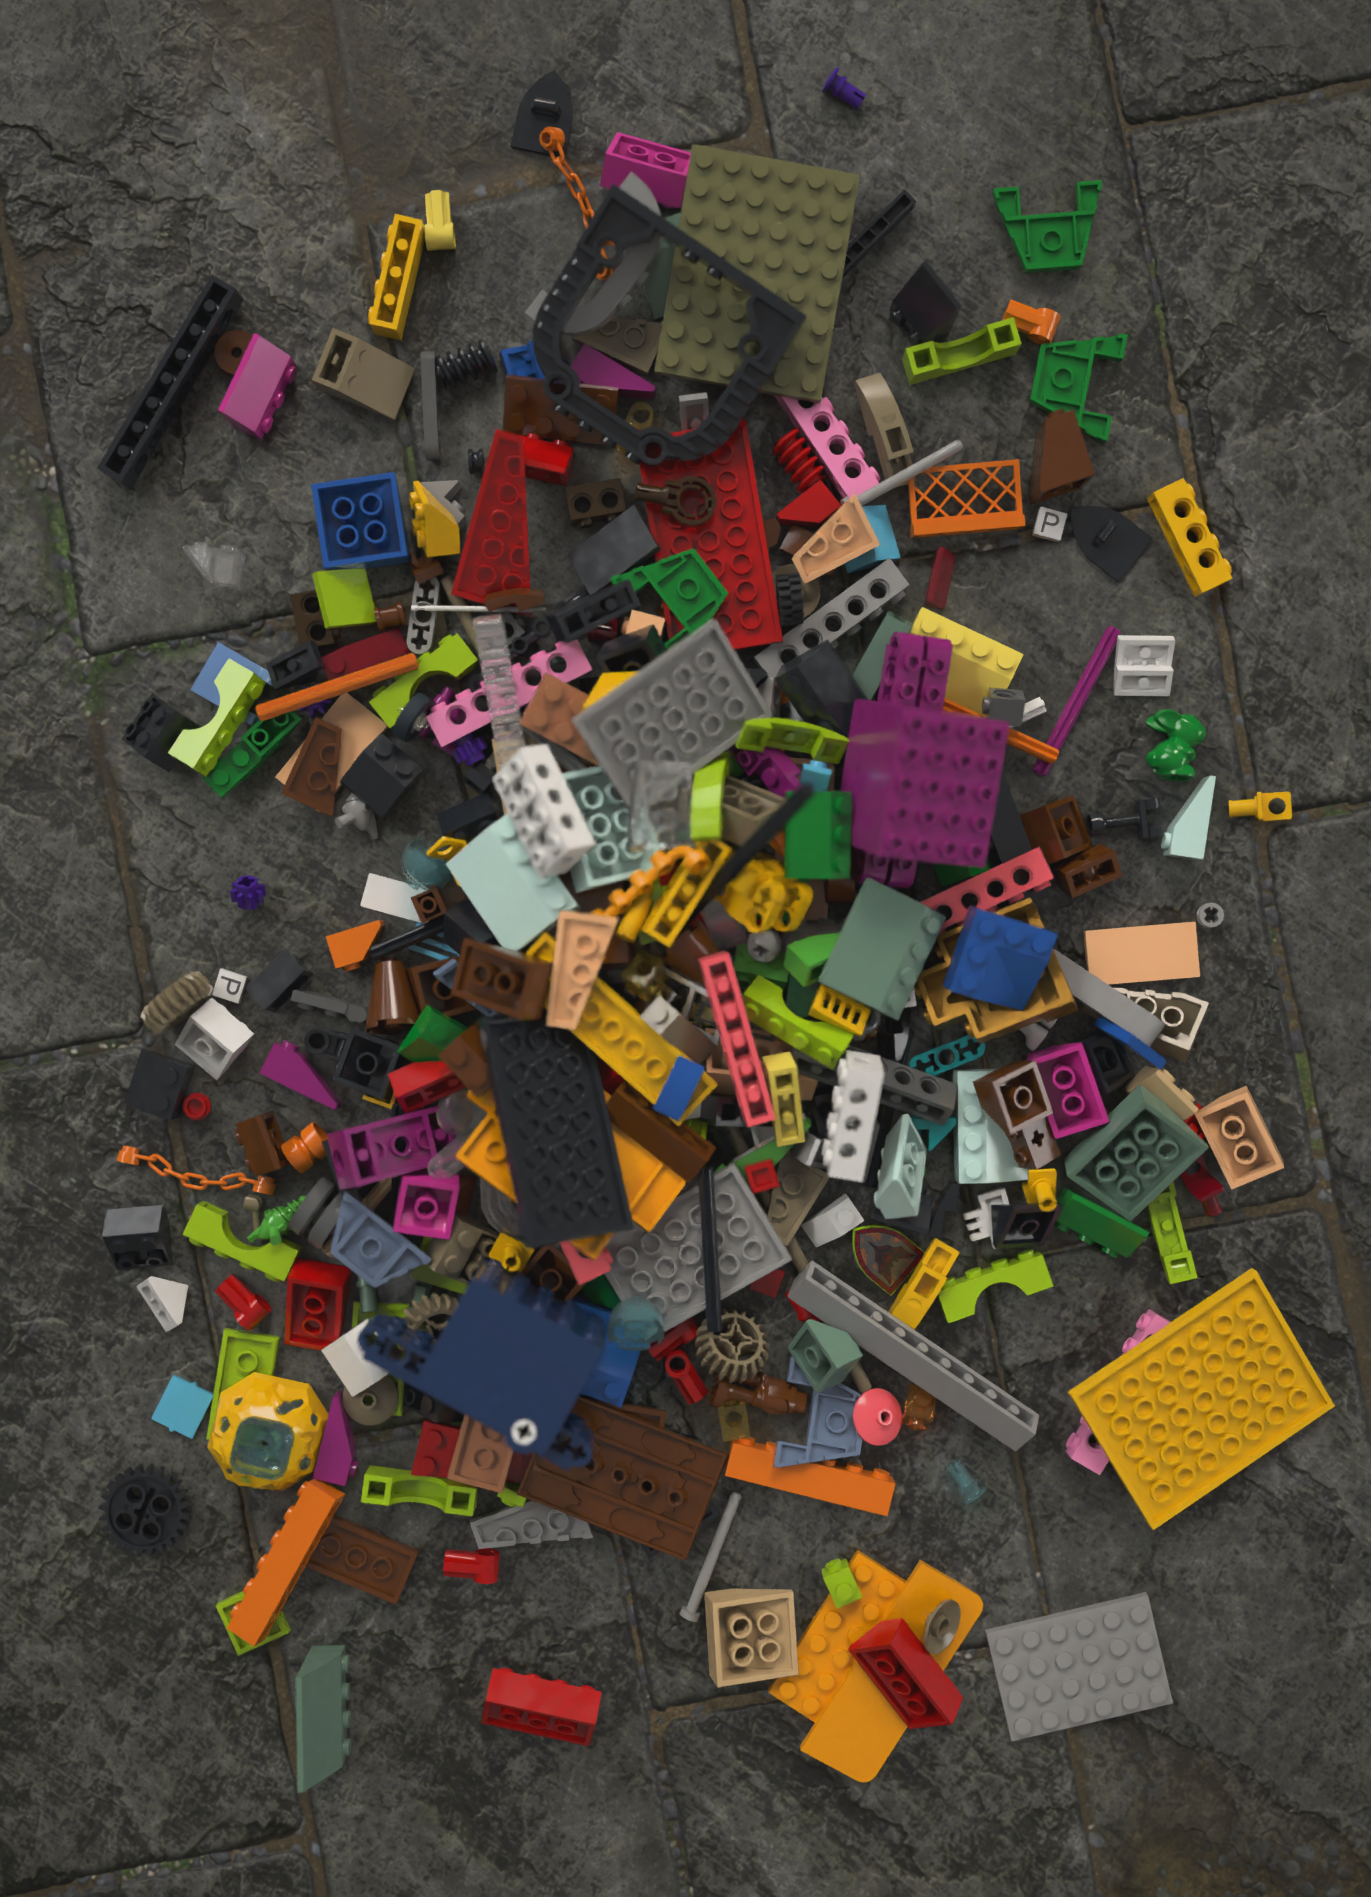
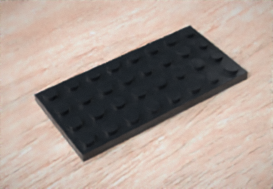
M542 1010L540 1019L520 1020L505 1014L482 1017L478 1020L526 1249L634 1228L596 1054L569 1029L547 1026L548 1010Z

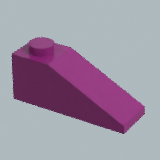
M585 343L570 366L579 376L581 383L617 387L618 397L652 400L656 397V386Z
M284 1040L283 1043L276 1042L273 1044L260 1074L333 1110L340 1108L342 1102L308 1057L298 1051V1045L288 1040Z
M338 1390L332 1398L313 1479L346 1486L350 1478H355L359 1462L354 1461L357 1451L349 1415L343 1405V1391Z

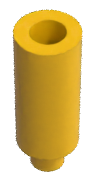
M652 888L648 892L640 894L632 901V906L625 912L615 933L616 936L627 942L634 943L653 904L651 895L654 890Z

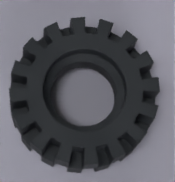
M799 573L776 575V600L780 625L804 624L803 594Z

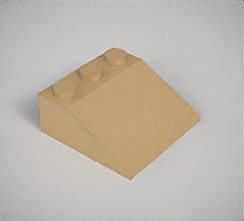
M725 1589L704 1592L709 1675L717 1687L799 1675L793 1590Z

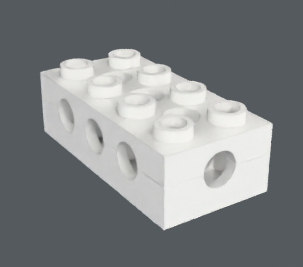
M547 744L519 748L492 778L539 878L567 873L596 844Z
M846 1050L845 1058H840L838 1062L837 1075L839 1076V1086L834 1085L832 1102L834 1103V1113L829 1112L827 1119V1129H829L828 1139H824L822 1145L823 1166H827L829 1177L863 1182L884 1070L879 1055Z

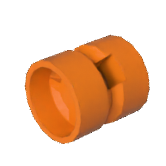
M312 1122L300 1131L301 1137L293 1136L281 1145L287 1160L301 1174L315 1165L316 1158L322 1160L327 1156L322 1141L327 1139V1135L316 1122Z

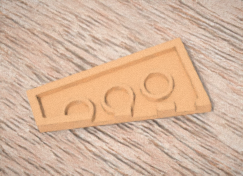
M565 910L559 912L547 1026L574 1030L577 1028L619 918Z

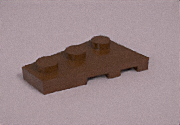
M317 717L315 718L281 794L333 817L341 728Z

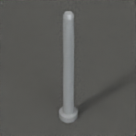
M954 441L859 494L857 498L861 506L961 451L963 448L961 441ZM845 497L840 501L841 506L849 499V497Z
M733 1491L730 1494L688 1605L682 1606L680 1615L689 1621L697 1622L699 1619L698 1607L741 1499V1494L737 1491Z

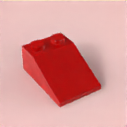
M302 1258L296 1259L287 1277L284 1344L321 1351L342 1336L351 1284V1269L349 1267Z

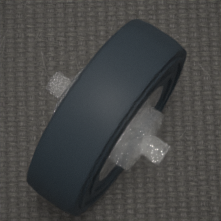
M418 693L404 708L400 706L398 709L400 714L395 722L393 734L400 740L409 742L422 728L427 729L429 725L426 723V716L431 714L430 708L433 707V701L426 695Z

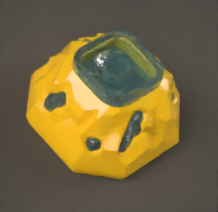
M254 1372L220 1393L207 1448L227 1480L236 1483L238 1486L283 1491L315 1471L328 1412L310 1384ZM260 1441H266L269 1443V1445L264 1446L260 1443Z

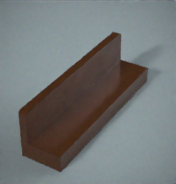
M627 1080L622 1082L606 1103L611 1123L687 1182H690L716 1149L715 1146L684 1122L677 1126L670 1118L653 1110L654 1104Z

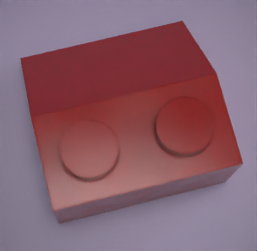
M528 433L526 436H522L524 437L525 477L568 487L575 457L574 448L570 447L569 443L561 440H554L553 443L543 441V438L536 434Z

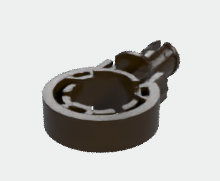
M690 476L682 478L678 482L666 480L663 488L637 482L634 501L659 504L662 507L661 514L670 515L675 522L684 527L693 528L703 525L710 519L715 510V492L711 485L702 478ZM702 487L705 490L701 493L704 507L697 516L699 518L704 512L707 515L699 520H687L695 519L696 515L688 514L682 509L679 501L680 495L687 490L698 492ZM668 496H669V497H674L675 500L667 499V498H668Z

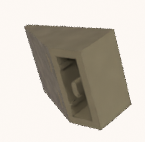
M332 328L312 381L319 391L395 421L416 369L357 337Z
M455 1212L450 1240L434 1237L431 1239L425 1253L432 1260L427 1265L434 1272L469 1285L483 1260L487 1259L490 1261L489 1252L500 1233Z

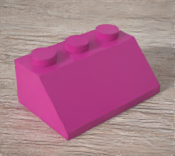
M617 132L605 153L600 186L608 190L612 184L620 187L630 172H632L649 188L656 202L670 209L681 208L691 153Z
M254 333L218 409L231 426L258 439H262L264 433L267 434L273 424L272 416L276 408L279 409L283 404L285 398L284 390L287 384L292 383L296 376V363L292 357L260 335Z
M1082 1042L1054 1045L1027 1054V1060H1036L1053 1111L1047 1117L1055 1139L1109 1122Z

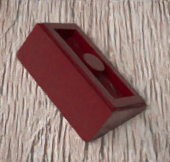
M939 547L934 554L924 601L926 607L944 610L955 563L954 554L944 547Z

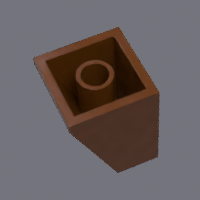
M1059 409L1048 414V418L1042 422V426L1036 433L1029 496L1031 505L1081 489L1095 475L1074 410L1064 412V409Z

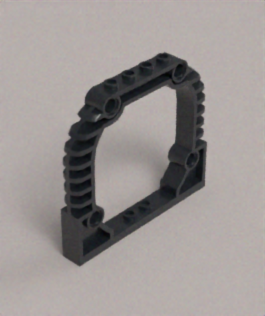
M612 184L576 243V249L538 310L533 327V349L538 366L545 377L543 382L544 392L555 403L553 409L565 417L572 414L578 418L577 425L587 432L591 433L594 429L603 436L600 439L602 442L613 449L618 445L627 451L624 456L635 464L639 465L642 461L651 467H658L666 460L691 461L703 458L719 449L731 437L805 323L807 315L615 184ZM656 233L683 250L682 256L696 265L699 261L708 267L706 272L718 281L724 278L750 296L746 302L750 332L745 334L738 344V354L743 362L710 415L696 429L676 437L659 427H647L643 430H638L584 394L579 376L568 364L562 361L561 339L567 323L602 268L613 269L618 267L623 260L624 250L640 244L651 243ZM606 245H612L616 248V253L611 258H605L601 255V251ZM750 342H755L760 346L761 350L758 355L749 356L745 353V346ZM557 380H562L566 384L565 391L560 395H555L551 391L552 384ZM651 444H657L662 449L661 455L656 459L648 458L646 455V449Z

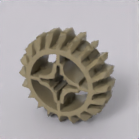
M200 971L191 972L179 978L144 1007L140 1016L146 1027L155 1035L163 1034L180 1022H183L203 1005L212 995L214 988Z
M432 1292L429 1299L427 1296L422 1295L421 1302L417 1303L412 1300L413 1307L410 1310L404 1309L406 1316L402 1319L408 1322V1327L417 1332L419 1329L424 1330L434 1337L433 1341L437 1342L459 1301L456 1298H450L444 1293L439 1297L437 1293ZM430 1325L434 1327V1330L436 1331L437 1335H434L432 1329L430 1328ZM398 1344L401 1350L406 1351L405 1347Z
M734 1307L728 1313L723 1308L721 1309L722 1330H727V1332L713 1335L715 1332L707 1330V1319H704L701 1327L696 1332L697 1338L694 1345L698 1348L696 1357L703 1358L701 1366L708 1365L710 1367L709 1375L716 1372L719 1374V1380L726 1376L730 1383L734 1382L736 1378L742 1383L746 1378L751 1379L755 1377L768 1360L769 1354L767 1352L770 1349V1344L766 1342L768 1334L761 1333L763 1324L756 1325L754 1323L755 1316L749 1319L745 1317V1311L737 1314ZM751 1355V1358L747 1360L738 1361L739 1357Z

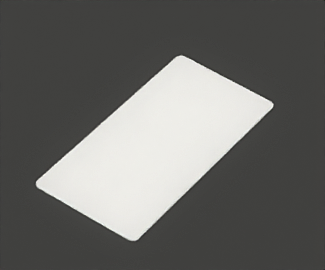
M370 873L361 906L421 923L411 897L429 889Z

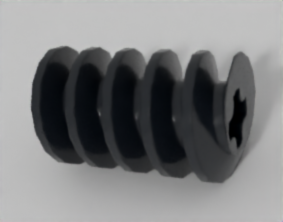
M481 339L478 340L477 350L471 343L467 344V353L458 347L456 358L450 351L446 352L447 361H444L440 355L436 356V365L446 391L447 382L453 388H457L458 378L464 384H467L468 374L476 381L478 380L479 370L485 377L488 376V367H491L496 373L498 372L489 345L486 346Z

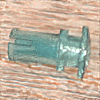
M960 1458L956 1459L954 1464L950 1463L945 1468L960 1488L958 1490L959 1493L965 1495L964 1505L976 1501L986 1491L987 1488L985 1486L979 1488L977 1485L978 1480L972 1478Z

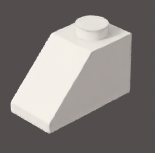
M845 1193L802 1222L801 1226L814 1246L819 1247L843 1236L862 1223L864 1219Z

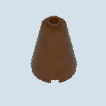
M696 918L693 922L695 927L689 924L676 936L671 946L665 951L667 954L662 951L658 958L706 989L697 959L719 953L720 950L702 921Z
M397 957L381 958V962L375 964L365 1025L366 1032L371 1031V1034L375 1035L401 1034V1030L409 1027V1031L412 1029L420 1014L404 963L398 961Z

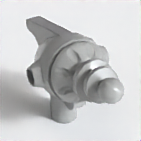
M351 793L346 799V805L342 808L344 815L335 819L337 827L343 828L353 823L360 831H367L372 840L377 839L378 832L374 812Z

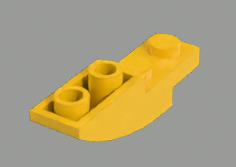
M934 1237L908 1283L903 1285L888 1312L915 1330L946 1282V1275L960 1252Z

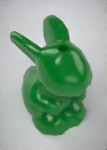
M1170 709L1160 710L1154 716L1148 717L1145 722L1148 727L1168 735L1167 740L1159 743L1153 750L1147 753L1146 762L1150 768L1159 774L1161 779L1167 781L1188 782L1195 779L1196 772L1189 765V762L1196 758V752L1193 747L1202 743L1207 735L1205 727L1194 715H1180L1177 711Z

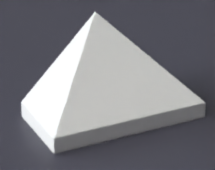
M151 1276L136 1286L166 1332L182 1323L188 1285Z

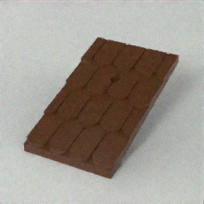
M578 1395L570 1412L582 1417L585 1420L584 1424L591 1428L594 1433V1445L590 1461L582 1467L571 1465L567 1471L533 1452L517 1495L684 1561L687 1560L729 1454L641 1420L608 1405H603ZM648 1482H650L652 1485L651 1490L648 1488Z

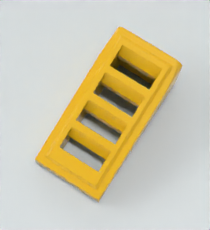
M821 984L817 989L808 1015L861 1037L871 1010L832 988ZM824 999L829 1001L827 1009L822 1007ZM835 1004L840 1005L837 1014L832 1013ZM845 1008L850 1010L846 1020L842 1018ZM855 1012L860 1014L857 1025L852 1023Z

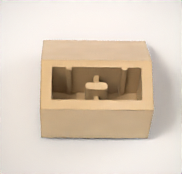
M1144 1066L1122 1088L1129 1095L1141 1084L1160 1098L1183 1121L1199 1110L1193 1104L1195 1098L1184 1088L1180 1090L1173 1084L1176 1081L1175 1078L1164 1068L1160 1070L1157 1067Z

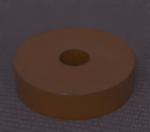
M241 330L228 331L218 339L215 345L214 355L217 364L226 374L234 377L252 339L249 333ZM241 350L242 355L238 358H235V351Z

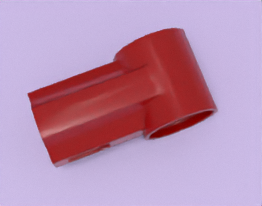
M234 1273L215 1290L220 1298L234 1311L235 1319L246 1330L252 1331L272 1311L267 1301L259 1294H253Z
M690 1317L650 1341L646 1342L644 1340L643 1343L653 1358L659 1361L681 1343L684 1345L695 1338L700 1326L693 1317Z
M676 1347L664 1357L666 1372L672 1377L688 1405L698 1402L709 1393V1390L690 1361L688 1353L683 1348ZM675 1357H680L685 1361L678 1368L672 1367L669 1363Z
M491 1548L477 1549L475 1552L446 1549L443 1576L473 1578V1581L481 1584L496 1583L498 1581L500 1552Z

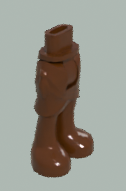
M758 1372L755 1377L751 1379L746 1378L742 1382L756 1387L752 1391L728 1382L729 1380L726 1376L719 1380V1374L713 1373V1380L716 1381L709 1394L708 1404L710 1407L720 1408L727 1400H736L761 1408L769 1414L781 1415L786 1413L791 1415L792 1412L804 1414L807 1393L798 1391L796 1386H791L790 1383Z

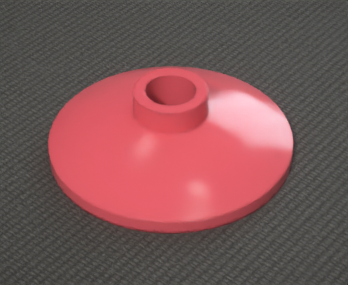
M880 1388L869 1389L857 1399L853 1409V1423L861 1439L871 1445L879 1446L888 1444L897 1436L902 1423V1412L897 1399L887 1390ZM882 1412H883V1415H884L883 1421L881 1420V1414H882Z

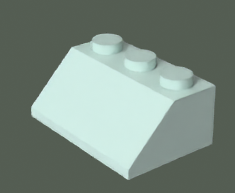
M903 1114L887 1134L885 1147L881 1150L882 1166L878 1170L879 1184L878 1191L874 1193V1202L876 1207L880 1208L885 1219L918 1216L927 1148L909 1114Z

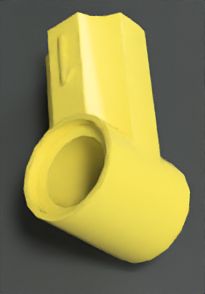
M441 190L431 191L425 194L427 216L425 240L427 250L456 249L454 224L451 222L449 192Z

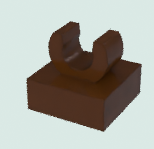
M413 551L409 553L411 559L409 566L418 584L444 573L436 556L427 557L425 554V556L417 559Z

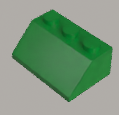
M786 791V798H787L793 791ZM815 791V796L786 824L785 878H850L851 792Z
M427 1004L397 1053L413 1062L442 1061L438 1055L469 1028ZM468 1087L462 1089L466 1092L470 1091Z
M1063 1186L1056 1198L1057 1202L1055 1203H1061L1063 1208L1054 1226L1065 1232H1068L1069 1229L1078 1232L1077 1238L1090 1245L1094 1241L1103 1245L1102 1251L1114 1258H1117L1119 1254L1128 1258L1149 1234L1148 1231Z

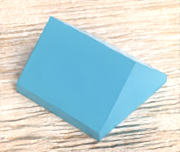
M886 505L862 506L880 545L844 563L847 574L878 566L888 558L892 561L901 559Z

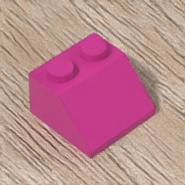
M421 1169L402 1174L397 1194L393 1232L450 1240L460 1187L459 1175Z

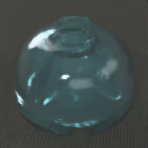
M414 837L401 855L400 863L402 872L406 876V883L416 890L419 888L424 890L443 888L454 877L446 865L447 861L428 857L426 852L434 844L431 843L427 847L421 844L424 841L423 838Z
M631 1297L621 1301L613 1308L608 1318L607 1335L609 1341L612 1343L613 1339L618 1342V1348L631 1351L649 1349L650 1343L656 1340L658 1345L664 1338V1323L661 1311L654 1303L640 1297Z

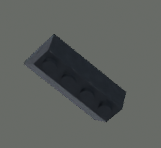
M828 639L783 664L775 677L776 682L805 723L831 730L846 738L849 737L854 700H868ZM847 747L839 764L833 763L836 769L844 765Z

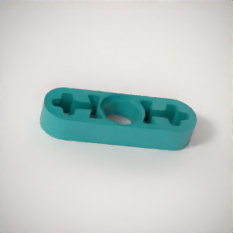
M969 1034L913 1056L907 1066L911 1068L916 1067L917 1060H920L922 1063L929 1062L931 1060L928 1055L933 1053V1060L939 1069L934 1070L933 1065H930L924 1071L935 1076L981 1057L985 1051V1042L979 1043L975 1054H972L971 1051L961 1053L964 1059L959 1060V1052L954 1047L955 1044L959 1043V1048L961 1049L968 1046L967 1040L969 1039L973 1042H978L975 1037L970 1038ZM943 1049H950L954 1054V1060L948 1065L941 1064L938 1059V1055Z

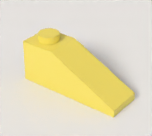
M790 1052L763 1056L764 1079L775 1115L772 1124L776 1145L780 1147L805 1142L798 1071Z

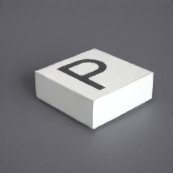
M1040 507L1032 536L1059 542L1067 513Z
M222 968L219 971L212 995L239 1004L241 1003L249 977Z

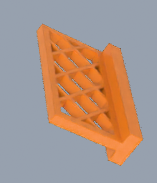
M1019 459L933 466L920 473L925 474L933 481L924 493L915 487L914 477L908 480L911 521L910 539L1017 530L1025 526V515H1023ZM1002 467H1012L1013 479L1007 486L994 476ZM990 468H996V469L993 471V473H991L989 470H987V469H990ZM980 469L988 476V479L980 488L967 479L973 470ZM969 470L965 475L959 472ZM945 472H953L961 479L952 491L939 481ZM932 473H940V475L936 478ZM990 480H993L1003 489L995 501H992L982 492ZM963 482L976 492L967 504L954 494ZM935 484L948 494L939 506L926 496ZM1013 484L1014 492L1009 489ZM915 493L920 496V498H919V500H918L917 502H916ZM1005 493L1015 500V511L1005 512L997 505V502ZM978 495L990 504V507L983 514H977L969 507ZM950 497L963 507L956 516H949L941 509ZM922 500L935 509L929 518L917 519L916 507ZM992 508L998 511L995 513H989L992 510ZM966 510L971 515H962V513ZM937 513H939V514H941V515L943 516V517L933 518Z

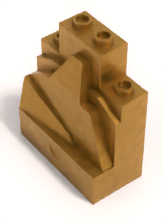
M1031 897L994 912L1045 928ZM963 925L937 936L938 945L934 947L939 960H945V962L920 972L917 983L914 985V990L919 1000L923 998L927 1008L923 1009V1013L929 1025L933 1024L938 1030L968 1019L969 1021L964 1023L970 1038L975 1037L980 1044L1036 1022L1045 1020L1048 1023L1078 1011L1054 949L1023 1011L949 991L943 986Z

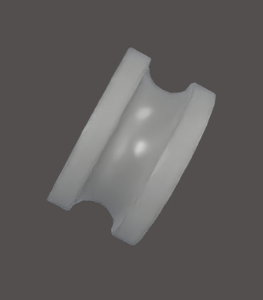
M1216 903L1203 904L1197 910V921L1206 928L1216 927L1223 921V909ZM1205 909H1208V911L1214 909L1216 911L1213 915L1216 919L1214 922L1212 920L1205 921Z

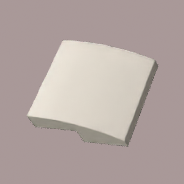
M1118 635L1114 664V696H1170L1174 672L1171 666L1175 646L1174 637Z

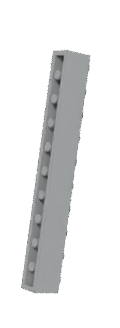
M811 1261L794 1279L788 1298L831 1327L847 1332L852 1340L863 1349L1015 1452L1036 1435L1039 1414L814 1261Z

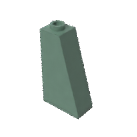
M890 610L885 615L852 674L868 700L872 699L880 685L886 644H889L890 638L895 631L909 633L913 625L912 622Z

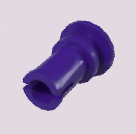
M837 67L826 79L822 93L824 94L827 89L832 92L831 96L834 98L838 96L857 111L867 94L846 81L847 77L845 75L843 77L839 76L837 73L840 68Z

